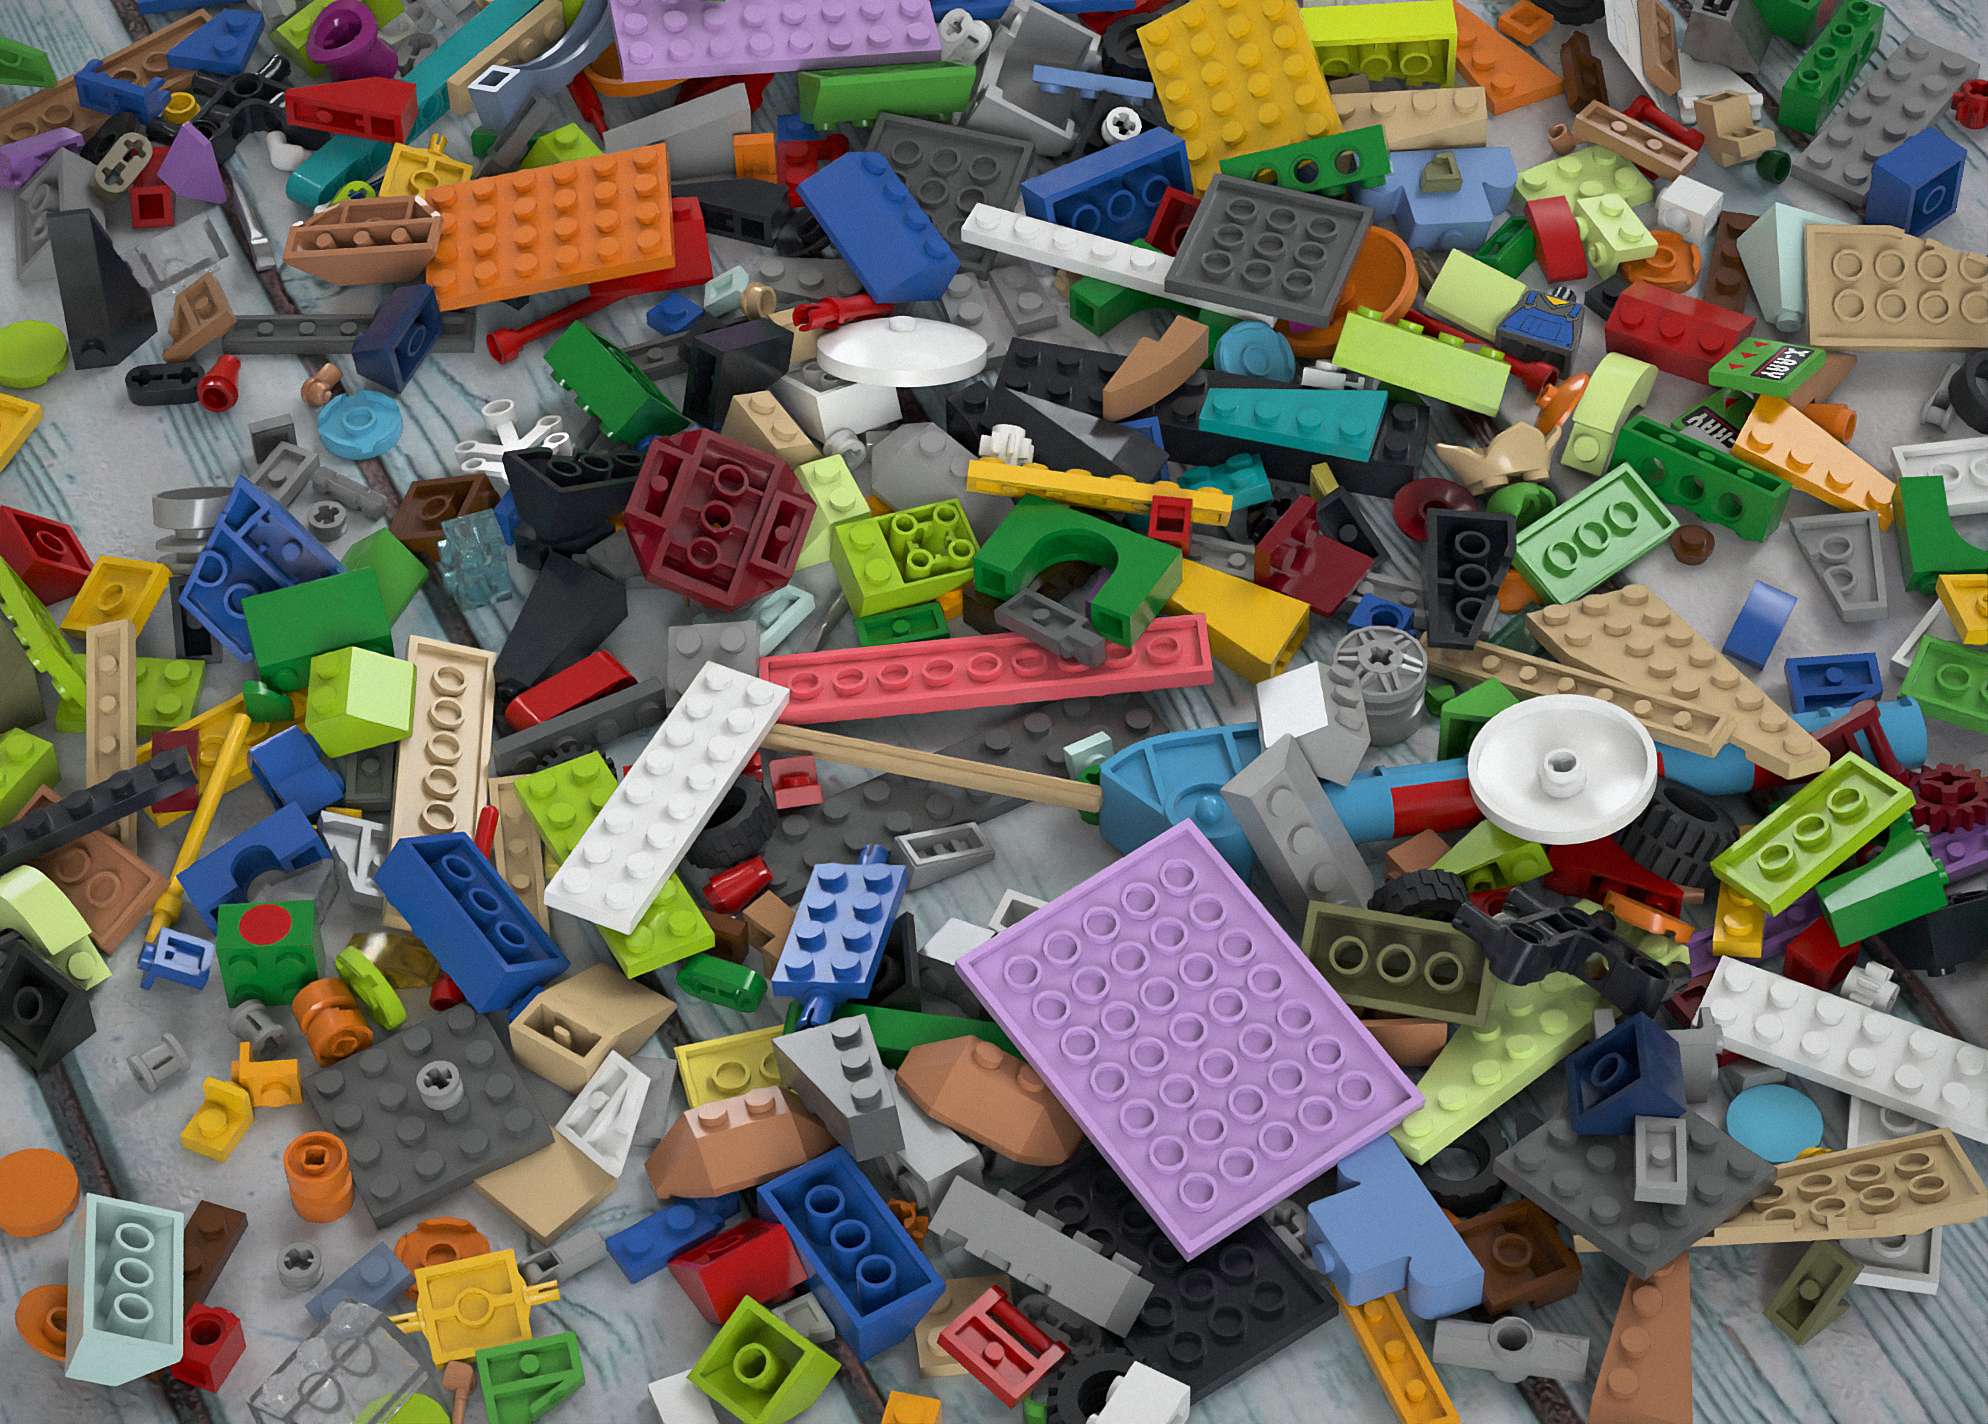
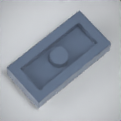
M382 1241L307 1303L305 1307L334 1342L340 1346L416 1282V1279Z

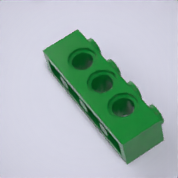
M1845 0L1783 85L1777 123L1815 136L1878 48L1886 8L1874 5L1866 0Z
M1382 124L1219 160L1223 175L1257 182V178L1262 171L1272 169L1278 177L1277 187L1308 194L1320 192L1321 196L1326 198L1345 194V186L1361 183L1362 189L1386 185L1385 177L1395 175L1385 126ZM1344 152H1355L1359 158L1357 170L1351 174H1342L1337 166L1338 158ZM1313 160L1318 166V176L1311 183H1302L1298 179L1297 169L1302 162Z
M1637 414L1620 428L1607 469V473H1610L1627 461L1662 502L1673 506L1679 505L1696 513L1705 522L1721 524L1734 530L1742 539L1758 541L1760 543L1778 529L1793 486L1792 483L1640 414ZM1654 458L1663 464L1665 470L1658 467ZM1693 476L1702 482L1703 488L1696 484ZM1732 494L1740 498L1742 505L1735 502Z

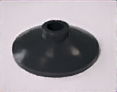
M126 111L109 118L99 131L86 142L80 157L98 165L121 136L126 133L139 132L140 122L138 117L132 112ZM127 151L123 158L126 162L131 158L130 151Z
M807 206L796 213L785 224L776 240V248L784 257H797L812 250L821 251L830 245V238Z

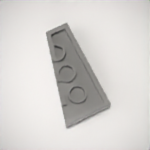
M760 256L749 276L748 283L761 282L764 286H770L776 294V302L784 304L808 299L810 303H818L821 298L828 296L842 299L869 294L847 262L841 259ZM916 302L894 303L892 314L885 318L910 316Z

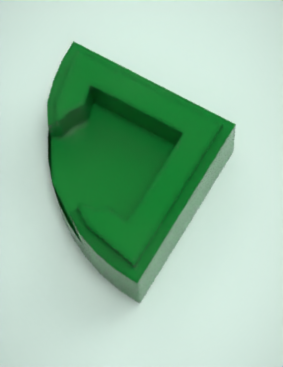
M243 682V697L247 715L252 719L251 723L294 721L295 707L287 695L283 694L282 697L268 690L267 684L262 682Z

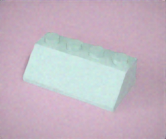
M91 1193L86 1194L69 1236L65 1377L115 1387L180 1362L183 1356L184 1213Z

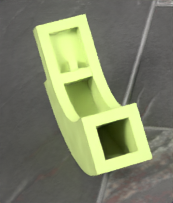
M1616 352L1609 353L1594 371L1572 418L1575 424L1560 463L1563 466L1598 478L1604 477L1620 428L1624 425L1635 406L1642 409L1645 408L1659 369L1655 365Z
M20 865L0 877V932L6 928H13L18 931L35 950L86 991L112 975L88 937V934L92 932L71 901L48 877L28 865Z

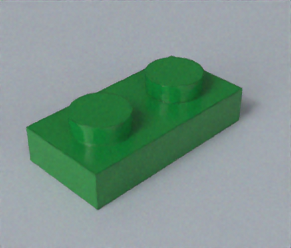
M939 601L853 619V631L859 647L950 639V631Z

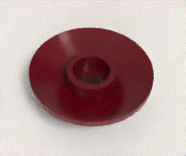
M1422 478L1409 482L1398 491L1392 506V515L1397 527L1407 537L1418 543H1421L1428 508L1479 512L1477 501L1467 489L1453 481L1442 478Z

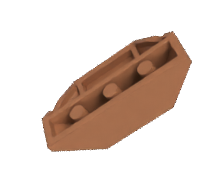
M419 195L342 200L316 213L305 223L299 221L291 225L282 260L286 265L338 286L415 281L437 252L444 219Z
M974 1035L913 1046L894 1077V1081L900 1087H904L907 1090L910 1098L928 1116L1015 1162L1037 1166L1053 1165L1055 1167L1075 1155L1085 1138L1081 1128L1030 1064L1006 1053L995 1044L985 1042Z
M779 1085L768 1088L753 1089L747 1094L719 1102H707L700 1107L684 1111L644 1163V1166L658 1199H669L674 1195L684 1198L717 1197L772 1181L841 1146V1144L827 1131L825 1122L815 1112L811 1114L804 1107L803 1100L799 1095Z

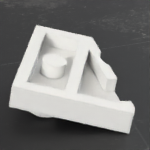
M612 1050L557 1123L555 1129L602 1169L618 1179L623 1171L651 1079L623 1056Z

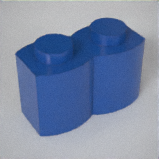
M294 725L248 750L247 766L261 789L271 799L276 811L296 800L311 825H315L321 811H325V807L343 806V794L346 793L345 785L340 775L334 769L328 771L318 758L322 756L321 750L310 733L304 735Z

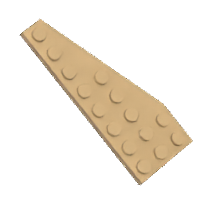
M1806 224L1803 236L1807 347L1824 349L1825 351L1961 353L1988 351V257L1971 251L1968 254L1942 246L1943 242L1928 237L1926 240L1905 234V230L1891 225Z
M1644 584L1627 585L1621 590L1601 595H1588L1582 600L1562 605H1549L1543 610L1526 614L1525 629L1562 665L1734 714L1737 726L1725 744L1731 743L1745 750V759L1787 780L1829 768V751Z
M1946 1127L1773 1165L1778 1168L1774 1185L1690 1247L1891 1237L1903 1234L1919 1235L1931 1228L1953 1223L1969 1224L1978 1218L1988 1216V1189L1950 1128ZM1565 1225V1230L1576 1253L1601 1251Z

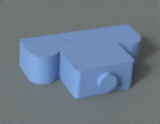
M1509 146L1390 152L1395 175L1385 177L1386 185L1362 189L1361 183H1356L1346 187L1351 203L1375 208L1374 221L1385 220L1390 214H1394L1403 241L1410 251H1414L1417 247L1423 248L1426 252L1452 251L1453 248L1456 250L1479 249L1485 243L1493 216L1500 215L1507 210L1518 179V172ZM1452 151L1463 179L1460 191L1421 193L1419 186L1420 178L1426 165L1434 160L1437 154ZM1353 153L1347 174L1355 172L1359 166V158L1356 153Z
M1388 1132L1337 1162L1335 1195L1313 1202L1308 1206L1306 1242L1312 1250L1313 1260L1321 1274H1328L1348 1305L1358 1306L1403 1288H1407L1406 1302L1409 1309L1415 1315L1424 1319L1436 1320L1445 1318L1481 1304L1485 1271Z

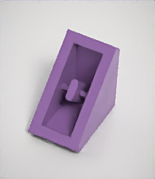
M190 122L185 123L181 126L157 175L179 196L222 204L227 201L212 144Z

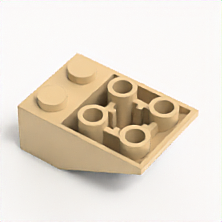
M600 962L539 993L509 1025L514 1061L578 1097L612 1050L629 1061L630 1055L634 1056L674 1012L677 1004L635 980L628 979L624 974Z

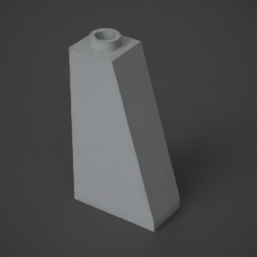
M745 83L731 85L603 132L604 149H601L604 154H610L642 146L666 143L669 153L671 181L736 173L733 135L752 134L751 111Z

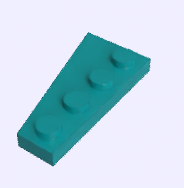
M1210 388L1199 416V430L1368 462L1387 406L1388 391Z

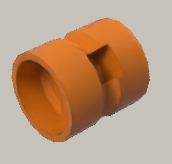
M335 977L322 978L310 983L295 996L291 1006L293 1015L302 1033L306 1036L307 1043L316 1062L322 1067L327 1068L372 1046L374 1041L373 1032L364 1014L359 1010L358 1003L349 985L343 979Z
M322 1131L308 1132L295 1138L287 1146L283 1155V1162L292 1206L296 1213L306 1221L319 1224L333 1222L343 1217L352 1208L355 1200V1188L349 1168L350 1163L346 1146L337 1136Z

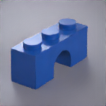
M294 800L244 833L235 836L231 841L206 857L194 862L190 867L175 876L204 922L216 937L219 905L249 903L247 897L248 888L252 881L260 874L272 870L282 871L289 876L294 886L334 862V859L296 800Z

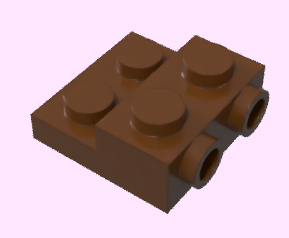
M485 473L412 481L388 530L410 552L427 550L434 563L471 559L476 547L484 546L487 541L486 527L493 516L492 511L501 498Z
M1527 1197L1453 1226L1485 1271L1482 1304L1491 1317L1527 1302L1534 1311L1577 1293L1580 1276L1583 1273L1578 1255L1572 1248L1567 1249L1558 1236L1557 1226L1551 1214L1547 1211H1542L1537 1204Z

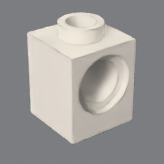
M1679 175L1669 188L1664 187L1657 197L1655 209L1659 211L1657 229L1678 233L1683 236V240L1690 243L1692 241L1700 247L1719 225L1724 193Z

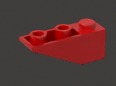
M1612 834L1578 844L1551 845L1548 858L1553 871L1544 874L1543 888L1564 896H1573L1580 899L1586 898L1600 905L1603 904L1609 890L1680 919L1684 892L1672 882L1653 874L1631 859L1614 841Z

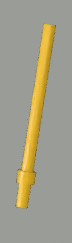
M236 713L233 717L168 881L171 885L151 909L153 920L143 945L145 942L153 943L161 926L169 929L171 924L178 921L184 905L181 900L184 889L175 875L190 867L198 858L252 722V719L246 714Z

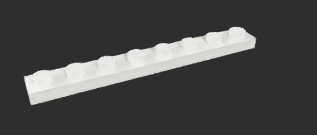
M981 203L975 205L961 228V241L1242 320L1262 321L1269 324L1271 328L1274 327L1278 319L1164 292L1165 277L1175 258L1172 256Z

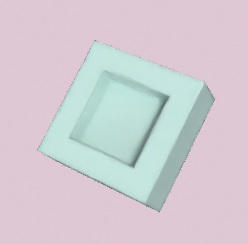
M740 265L705 283L704 309L714 317L740 308V295L749 283V275Z
M1103 731L1063 748L1067 771L1070 773V780L1078 781L1080 772L1091 765H1101L1114 755L1112 740Z

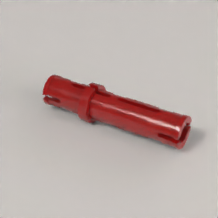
M869 294L842 299L828 296L821 298L818 303L796 306L792 313V320L795 327L802 325L798 329L801 332L818 328L831 331L839 329L842 324L888 317L894 310V303L876 304Z

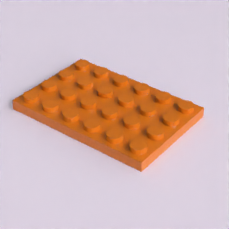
M666 143L642 146L636 149L601 154L569 162L565 161L558 164L523 169L517 172L425 189V201L444 219L437 252L426 265V284L434 287L440 312L676 267L670 162Z

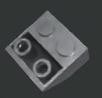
M1696 0L1691 11L1680 52L1688 54L1691 58L1700 62L1711 61L1728 66L1737 73L1757 75L1773 33L1753 0Z

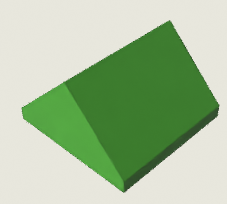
M386 527L352 544L340 560L348 572L370 566L374 567L390 629L429 577V570Z
M1492 677L1444 703L1441 711L1437 761L1464 758L1466 754H1469L1475 737L1484 725L1501 711L1520 703V701L1495 677Z

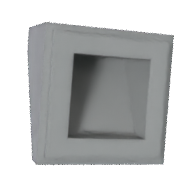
M1748 1057L1721 1067L1737 1096L1742 1091L1757 1085L1779 1084L1784 1086L1787 1071L1781 1070L1779 1067H1773Z

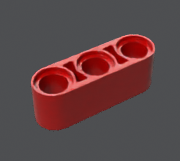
M607 650L598 651L517 696L508 705L505 711V720L517 733L634 686L638 682Z

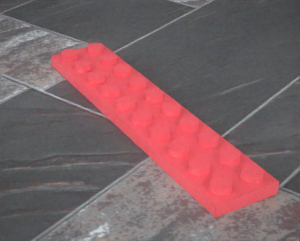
M1205 613L1154 618L1131 649L1105 639L1104 646L1107 660L1095 669L1080 664L1074 655L1071 658H1064L1062 655L1059 656L1015 632L759 657L760 679L790 689L789 703L775 722L789 726L834 723L865 718L876 719L885 716L924 714L927 712L956 709L967 710L976 707L1014 705L1017 703L1046 700L1057 701L1067 698L1105 696L1107 694L1137 691L1148 692L1157 689L1214 684Z

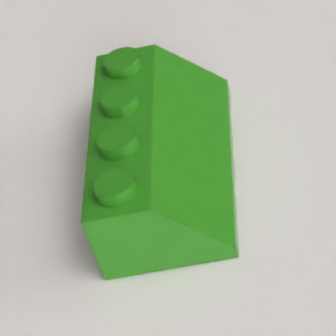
M948 60L798 72L800 120L813 124L814 130L838 129V122L852 121V127L875 126L880 112L911 118L917 115H929L930 121L953 119V112L966 111L976 76V66Z

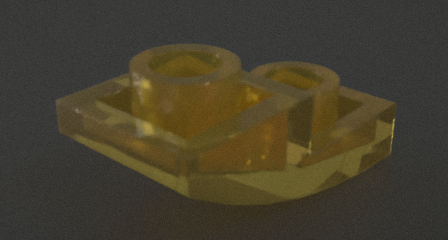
M354 933L347 947L353 946L362 952L381 972L393 990L432 987L441 970L436 958L425 944L417 938L387 933Z

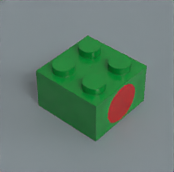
M1753 0L1772 33L1805 47L1834 17L1845 0Z
M315 900L219 905L216 953L229 1008H237L243 1002L251 999L260 1000L265 1006L292 1005L295 996L301 989L314 981L325 978L326 956Z

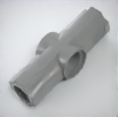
M1504 1317L1497 1320L1494 1324L1441 1318L1437 1320L1433 1363L1490 1370L1493 1376L1506 1383H1518L1525 1380L1529 1375L1585 1383L1591 1337L1534 1330L1530 1323L1518 1317ZM1505 1349H1516L1517 1351H1509Z

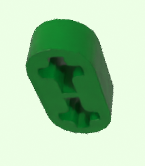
M700 953L686 957L676 976L678 985L689 995L744 1013L756 1011L768 989L766 981L757 972Z

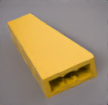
M1182 558V583L1158 613L1160 615L1167 613L1170 616L1205 613L1211 656L1254 686L1257 683L1283 674L1309 634L1310 604Z

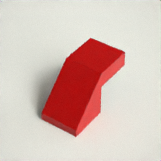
M171 146L152 147L153 155L149 163L134 181L133 187L129 188L133 229L174 226L176 192L157 175ZM136 149L130 150L131 160L139 153Z

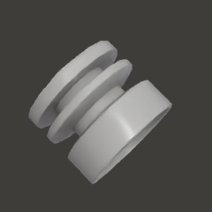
M232 486L180 488L163 491L152 496L154 525L159 528L175 530L174 535L156 541L157 550L171 553L159 557L157 563L164 564L173 575H191L216 525V521L233 490Z
M1367 626L1350 632L1339 641L1333 652L1332 662L1333 664L1349 668L1356 676H1359L1371 738L1368 747H1388L1406 741L1417 732L1423 721L1424 690L1426 688L1428 668L1427 653L1420 642L1406 631L1390 626Z

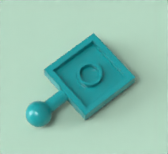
M1248 453L1237 454L1227 459L1225 464L1211 468L1208 466H1197L1186 471L1184 476L1176 478L1181 489L1197 491L1201 487H1213L1220 489L1225 495H1232L1231 511L1273 499L1259 453L1252 456ZM1127 513L1124 517L1126 523L1135 530L1149 529L1150 516Z

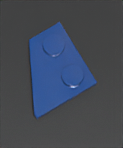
M232 9L223 10L167 52L168 67L195 71L203 69L210 73L234 76L243 73L265 27L263 13Z
M1875 652L1788 658L1784 665L1793 714L1819 711L1820 708L1828 706L1833 709L1852 707L1868 699L1878 702L1881 700L1884 691Z

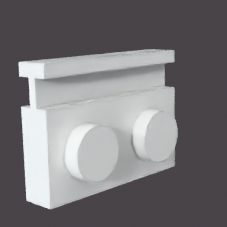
M1316 360L1315 366L1305 367L1303 370L1301 385L1331 390H1353L1354 387H1357V390L1373 389V377L1365 375L1355 379V372L1346 371V368L1331 364L1332 360Z

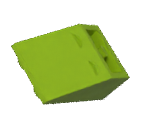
M954 498L834 526L829 558L856 619L926 604L974 579L973 557L978 553L980 547L959 499Z

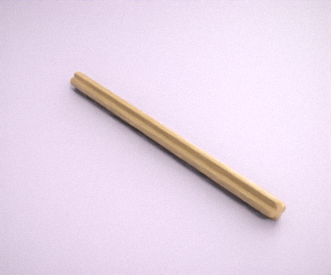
M778 723L773 725L759 746L802 756L812 755L817 759L1093 813L1100 812L1104 803V792L1102 787L1098 785Z

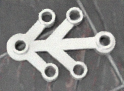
M510 399L490 402L481 410L486 428L491 430L493 435L499 436L502 445L483 444L476 440H468L459 443L454 448L463 476L485 473L487 478L489 476L502 477L506 485H509L503 463L486 462L485 459L502 460L505 451L536 447L543 440L544 445L541 447H550L553 451L552 455L567 456L573 450L570 437L565 433L562 419L558 415L541 418L536 423L537 426L519 440L516 433V423L519 417L515 403Z

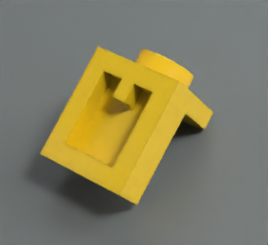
M208 1076L202 1084L205 1101L180 1134V1138L184 1148L225 1163L255 1120L249 1094L244 1088L235 1082H223Z

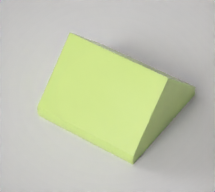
M1453 248L1425 298L1423 307L1495 343L1498 324L1526 292L1530 290L1527 285Z

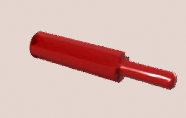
M581 70L566 87L585 122L593 124L600 139L603 141V132L609 130L603 119L605 113L584 71Z

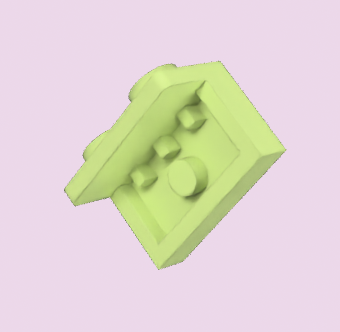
M1619 193L1576 200L1572 214L1580 235L1584 254L1603 280L1616 274L1618 264L1621 262L1655 256L1658 247L1657 241Z

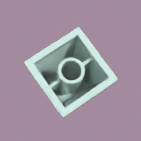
M1776 202L1737 239L1736 247L1765 321L1776 324V328L1780 331L1796 332L1806 322L1803 236L1806 224H1851Z

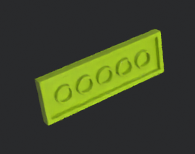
M595 751L513 781L515 796L561 868L613 795L619 783L599 752ZM675 871L631 935L594 923L628 979L715 947L714 932Z

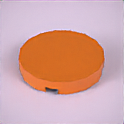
M1658 229L1649 231L1658 243L1654 257L1618 264L1621 278L1629 285L1639 280L1681 294L1691 289L1699 280L1702 257L1698 247L1692 241L1690 246L1687 242L1683 241L1682 235Z
M1609 890L1602 904L1603 910L1617 914L1616 917L1656 935L1667 934L1671 937L1675 935L1673 941L1680 944H1689L1695 930L1694 926L1674 916Z
M45 1148L23 1149L8 1154L0 1160V1228L4 1229L5 1234L14 1237H37L52 1232L64 1224L63 1218L71 1210L72 1214L74 1213L80 1199L81 1187L73 1164L62 1154Z
M448 1216L427 1219L417 1224L418 1229L412 1231L409 1235L406 1232L398 1240L393 1251L415 1279L414 1270L491 1253L488 1240L476 1231V1226L467 1220ZM417 1282L402 1293L416 1304L419 1296Z

